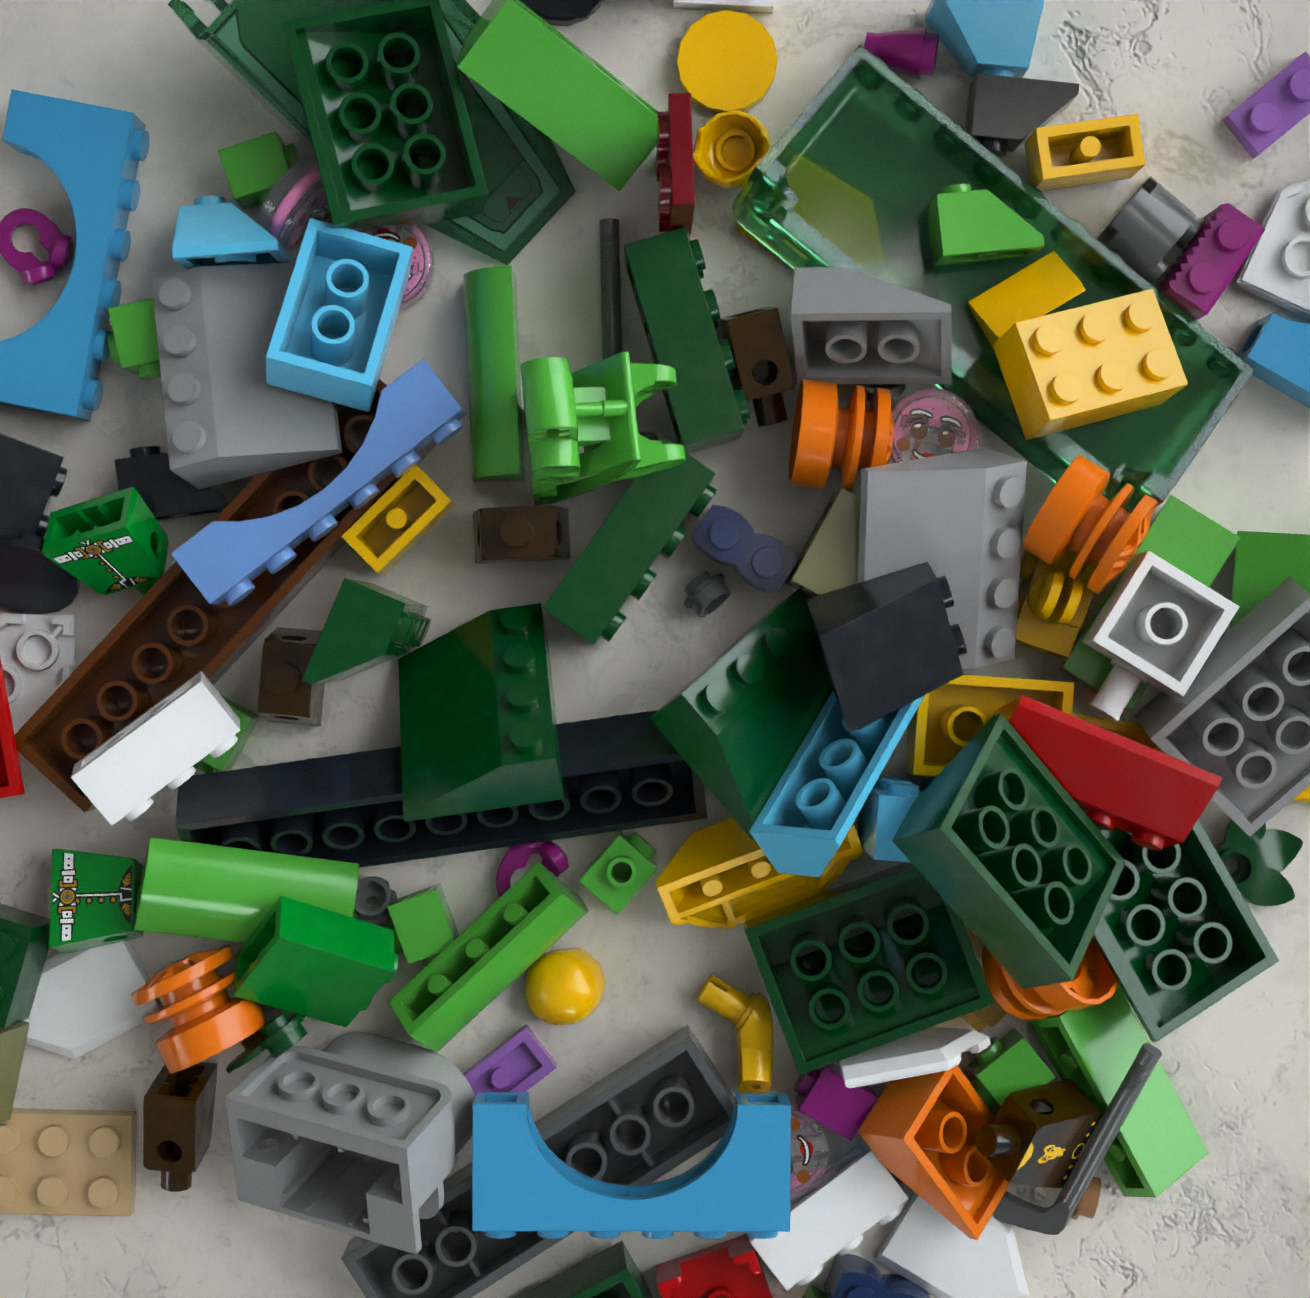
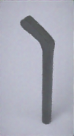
M613 218L599 220L602 360L622 352L619 220ZM638 432L650 440H658L656 433Z
M1148 1043L1142 1045L1054 1204L1043 1208L1005 1191L993 1212L998 1220L1047 1235H1058L1064 1230L1139 1097L1141 1090L1162 1056L1158 1048Z

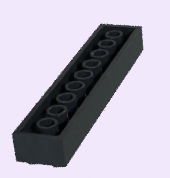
M654 710L557 724L564 799L405 822L402 800L401 746L191 776L178 787L175 826L181 841L358 863L359 868L706 819L708 817L703 781L650 720V717L658 711Z

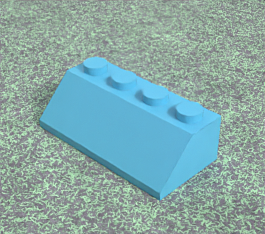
M832 691L749 831L777 873L812 877L821 876L842 844L924 696L861 729L848 732L834 691Z

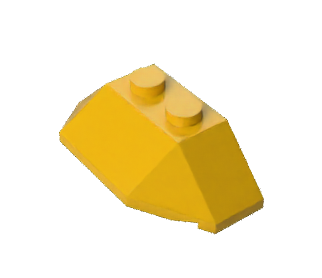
M731 817L692 832L656 879L655 884L671 924L684 925L689 923L700 927L730 929L745 923V921L823 893L843 873L849 862L856 860L863 853L853 822L842 844L820 877L777 873L755 839L752 840L736 820Z

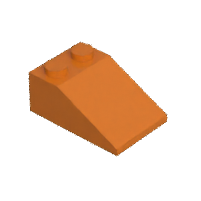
M958 1065L946 1071L889 1081L857 1132L885 1168L967 1237L978 1240L1010 1185L992 1163L980 1154L975 1143V1135L978 1128L982 1125L992 1124L995 1117Z

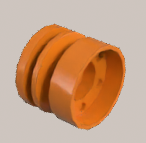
M802 379L798 390L792 428L788 471L789 485L823 489L830 469L834 467L839 468L841 488L852 492L857 470L889 464L894 436L890 389L875 388L869 410H865L864 386L856 385L851 392L847 407H838L836 383Z
M1079 455L1063 473L1041 506L1023 539L1021 547L1050 565L1057 562L1068 549L1074 551L1076 556L1068 576L1076 580L1092 562L1097 567L1087 584V588L1100 594L1110 581L1119 574H1122L1140 548L1149 532L1148 528L1158 501L1146 494L1130 513L1125 508L1136 488L1127 483L1111 500L1105 498L1103 494L1111 473Z
M1093 938L1088 945L1073 981L1022 989L983 945L981 957L984 977L992 996L1007 1013L1019 1020L1036 1021L1048 1016L1059 1015L1066 1010L1075 1011L1099 1005L1111 998L1119 985Z
M230 944L218 949L200 950L157 971L141 988L130 994L136 1006L159 997L162 1005L142 1017L146 1025L170 1019L173 1028L164 1033L155 1042L169 1073L184 1070L220 1053L252 1035L268 1023L259 1003L236 996L229 997L226 989L234 984L235 969L218 975L215 969L235 956Z

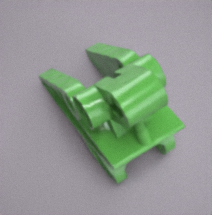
M620 352L573 373H570L569 360L561 357L538 358L526 361L520 365L535 506L551 505L590 492L612 481L642 477L673 468L686 461L683 445L662 444L661 441L650 440L638 433L636 407L643 400L653 396V392L667 390L677 385L676 370L673 367L661 364L630 363L629 352ZM578 446L584 447V453L579 454Z

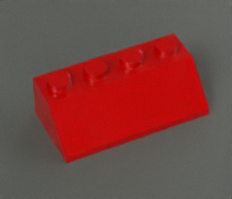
M1024 695L999 708L993 714L994 716L1002 713L1097 828L1107 831H1113L1114 827L1120 828L1133 834L1131 840L1134 843L1151 850L1161 851L1163 847L1183 843L1219 788L1222 780L1221 776Z

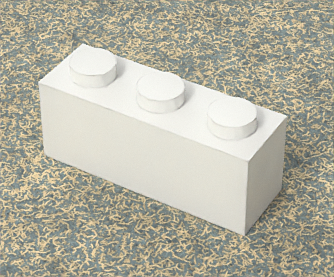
M200 671L74 764L71 778L111 826L123 817L128 821H132L153 804L154 801L151 799V796L166 785L173 790L186 782L196 772L193 765L210 754L213 758H217L229 750L238 741L235 734L240 731V718L204 673Z
M862 1140L821 1171L809 1185L790 1195V1232H778V1236L770 1239L749 1237V1240L779 1282L788 1291L797 1283L799 1286H804L813 1281L823 1270L822 1264L838 1253L842 1256L854 1250L863 1240L862 1234L876 1223L884 1225L896 1218L904 1208L903 1203L909 1198L903 1185L881 1164L866 1142Z

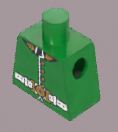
M130 487L50 512L42 553L98 594L109 595L135 587L144 596L164 574L169 541L167 534L134 487Z
M52 849L49 947L60 953H71L142 937L144 931L134 930L138 891L144 866L136 859Z

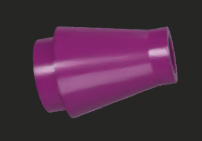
M927 28L883 33L867 32L863 63L874 64L919 80L921 75L934 76L939 34L927 33Z

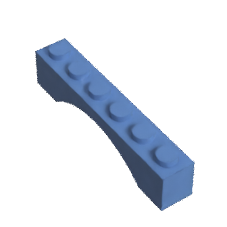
M423 358L381 391L375 418L362 446L348 466L322 491L298 506L269 517L245 521H212L173 551L171 555L209 604L221 605L226 601L229 606H233L255 589L251 581L266 569L271 574H274L294 560L297 555L292 549L308 537L315 542L338 525L334 517L350 504L354 510H357L372 500L380 492L376 484L393 473L398 478L411 470L421 460L417 453L434 440L440 446L456 435L463 428L459 420L467 414Z

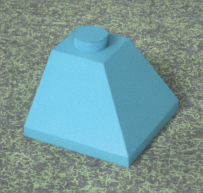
M931 0L926 10L925 22L935 34H939V40L970 77H976L980 73L1022 78L1030 66L1044 0Z
M202 196L194 199V205L179 206L172 255L173 259L185 269L198 266L295 262V258L274 236L234 204L225 202L224 197Z

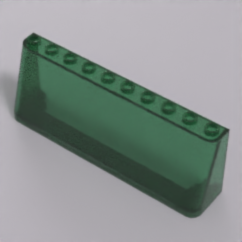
M861 45L855 49L755 166L732 204V211L738 223L794 270L795 268L848 267L951 304L952 380L951 384L935 385L948 396L957 400L972 416L1054 483L1058 482L1073 460L1082 455L1111 473L1103 494L1105 498L1111 500L1127 483L1132 485L1136 489L1125 508L1130 513L1146 494L1158 501L1157 506L1166 500L1255 371L1240 358L1236 351L1222 344L1205 330L1196 318L1182 311L1165 297L1157 286L1142 278L1125 264L1117 253L1108 250L1085 231L1078 221L1068 217L1045 198L1038 188L1028 184L1011 170L998 155L991 153L966 132L963 126L948 118L931 104L923 93L908 85L891 71L883 60L869 53ZM970 184L971 191L988 189L1044 236L1045 246L1032 257L933 266L926 206L936 194H940V189L945 186ZM1055 251L1082 282L1086 291L1046 315L1153 289L1188 385L1161 405L1026 440L993 346H991L967 302L1045 255Z

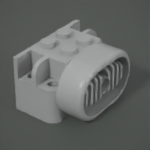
M350 1032L340 1035L332 1040L322 1051L305 1046H292L276 1058H273L270 1054L225 1097L238 1200L417 1255L422 1249L419 1219L434 1217L444 1205L443 1180L457 1163L456 1155L473 1136L474 1091L463 1073L451 1061L439 1053L421 1046L365 1032Z

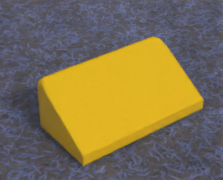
M1052 251L968 301L967 305L992 346L1014 323L1044 316L1086 291V289L1056 252Z

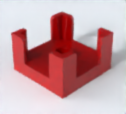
M747 1234L656 1265L657 1286L661 1298H773L758 1253L751 1245Z

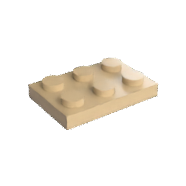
M12 1108L10 1120L0 1124V1214L130 1217L135 1212L137 1111Z

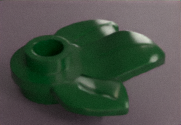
M1231 819L1227 824L1223 842L1214 848L1223 863L1229 857L1236 859L1237 869L1230 875L1242 895L1252 904L1264 907L1281 905L1295 898L1292 886L1280 872L1296 857L1303 845V841L1284 830L1266 829V823L1249 836Z
M284 1011L264 1027L243 1039L241 1045L245 1050L227 1065L226 1071L228 1074L248 1063L266 1049L273 1058L287 1051L308 1033L301 1024L306 1016L294 1013L289 1017L286 1011Z

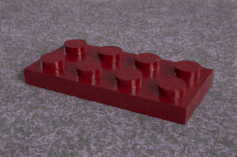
M691 93L668 94V110L658 112L656 173L657 182H659V232H669L685 227L688 240L690 241L695 208Z

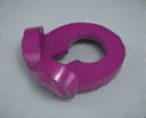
M20 208L4 216L0 222V253L9 265L21 272L23 284L32 286L50 281L57 275V270H63L64 266L68 264L73 247L72 237L62 234L61 230L51 219L36 210ZM27 223L36 226L40 233L39 243L49 252L48 261L41 262L32 252L24 253L15 248L12 236L18 226Z
M552 841L509 846V851L502 859L497 871L496 889L498 896L501 897L511 887V875L517 869L524 868L532 854L539 853L542 858L541 864L558 878L559 874L569 868L567 856Z

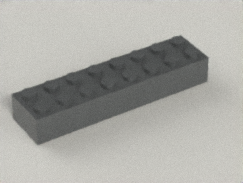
M686 1025L534 1123L549 1149L576 1171L607 1183L645 1185L657 1180L721 1139L731 1120L735 1097L689 1025ZM473 1162L443 1180L444 1205L438 1213L429 1219H419L422 1249L417 1255L356 1236L349 1240L341 1260L366 1298H472L566 1237L548 1239L539 1237L537 1231H516V1235L513 1237L496 1239L485 1236V1231H472ZM569 1231L568 1236L574 1233L575 1231Z

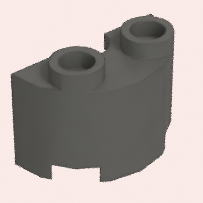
M1150 176L1084 254L1125 290L1130 292L1141 281L1147 287H1150L1169 266V263L1163 257L1175 244L1181 249L1185 247L1201 229L1202 225L1195 219L1197 215Z

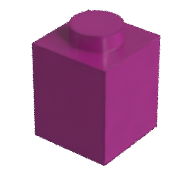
M834 1063L799 1075L794 1086V1091L798 1093L795 1099L800 1111L851 1142L878 1099L873 1087L870 1085L855 1088L846 1087L839 1067Z

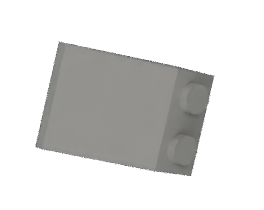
M848 267L795 268L791 323L797 384H800L802 379L836 384H951V304Z

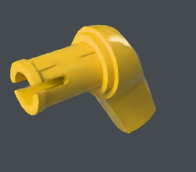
M711 973L703 984L696 1002L710 1010L712 1009L734 1023L733 1028L736 1029L738 1091L740 1093H765L771 1087L774 1058V1024L770 1002L760 992L757 994L752 993L749 996Z

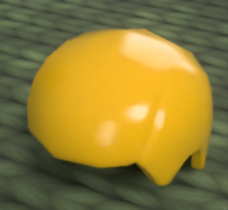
M739 110L718 113L697 130L693 161L708 182L724 189L745 188L757 181L767 167L771 149L769 133L763 124L750 114Z
M557 949L540 956L531 965L526 973L523 991L530 1011L538 1019H543L545 1023L552 1025H572L591 1015L602 1002L606 980L600 963L583 949Z

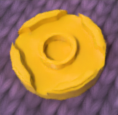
M723 10L706 14L690 26L680 41L676 66L681 87L686 93H691V101L696 105L710 111H715L716 114L734 110L747 112L763 101L775 79L778 58L774 40L762 23L746 13Z

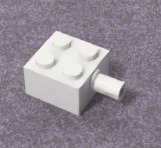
M1146 551L1136 554L1082 640L1084 644L1111 660L1110 664L1114 666L1089 705L1106 717L1118 722L1121 713L1140 683H1149L1169 696L1184 697L1240 606L1154 553Z

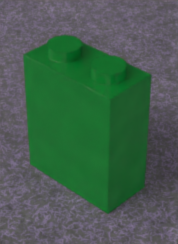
M281 896L236 953L233 996L347 1027L361 1010L364 1011L369 1007L373 996L384 983H389L396 973L398 954L394 953V930Z

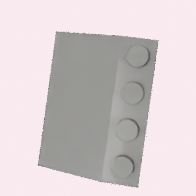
M296 262L198 266L152 279L169 466L172 472L198 489L342 453L336 403L266 384V354Z
M984 447L861 469L857 583L928 562L937 578L941 576L946 577L952 593L954 606L946 608L950 625L959 624L966 644L967 654L959 656L962 669H977L1014 660L1027 461Z
M1290 576L1219 639L1184 697L1169 696L1161 691L1134 715L1149 738L1165 754L1222 777L1220 786L1212 800L1249 836L1255 833L1310 785V594Z

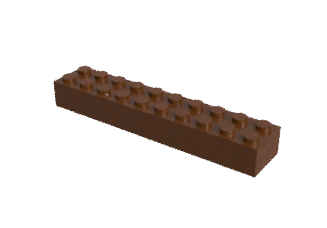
M379 379L369 412L336 403L342 447L341 454L255 475L213 521H245L269 517L298 506L322 491L348 466L362 446L375 418L381 391L387 385ZM434 440L417 453L421 457L420 462L437 445ZM391 473L376 484L380 492L372 500L357 510H354L350 504L334 517L338 525L315 542L308 537L292 549L297 555L294 560L274 574H271L266 569L251 581L255 589L233 606H229L226 601L221 605L209 604L181 566L175 561L15 734L17 751L83 812L97 809L72 780L71 775L74 764L200 671L204 673L214 686L342 548L346 541L341 536L402 476L396 478Z

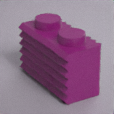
M1229 203L1221 204L1204 217L1205 221L1201 223V229L1189 241L1188 246L1182 249V255L1176 258L1177 262L1171 266V271L1165 274L1166 279L1160 282V288L1154 291L1158 301L1192 323L1209 314L1265 231L1263 226Z

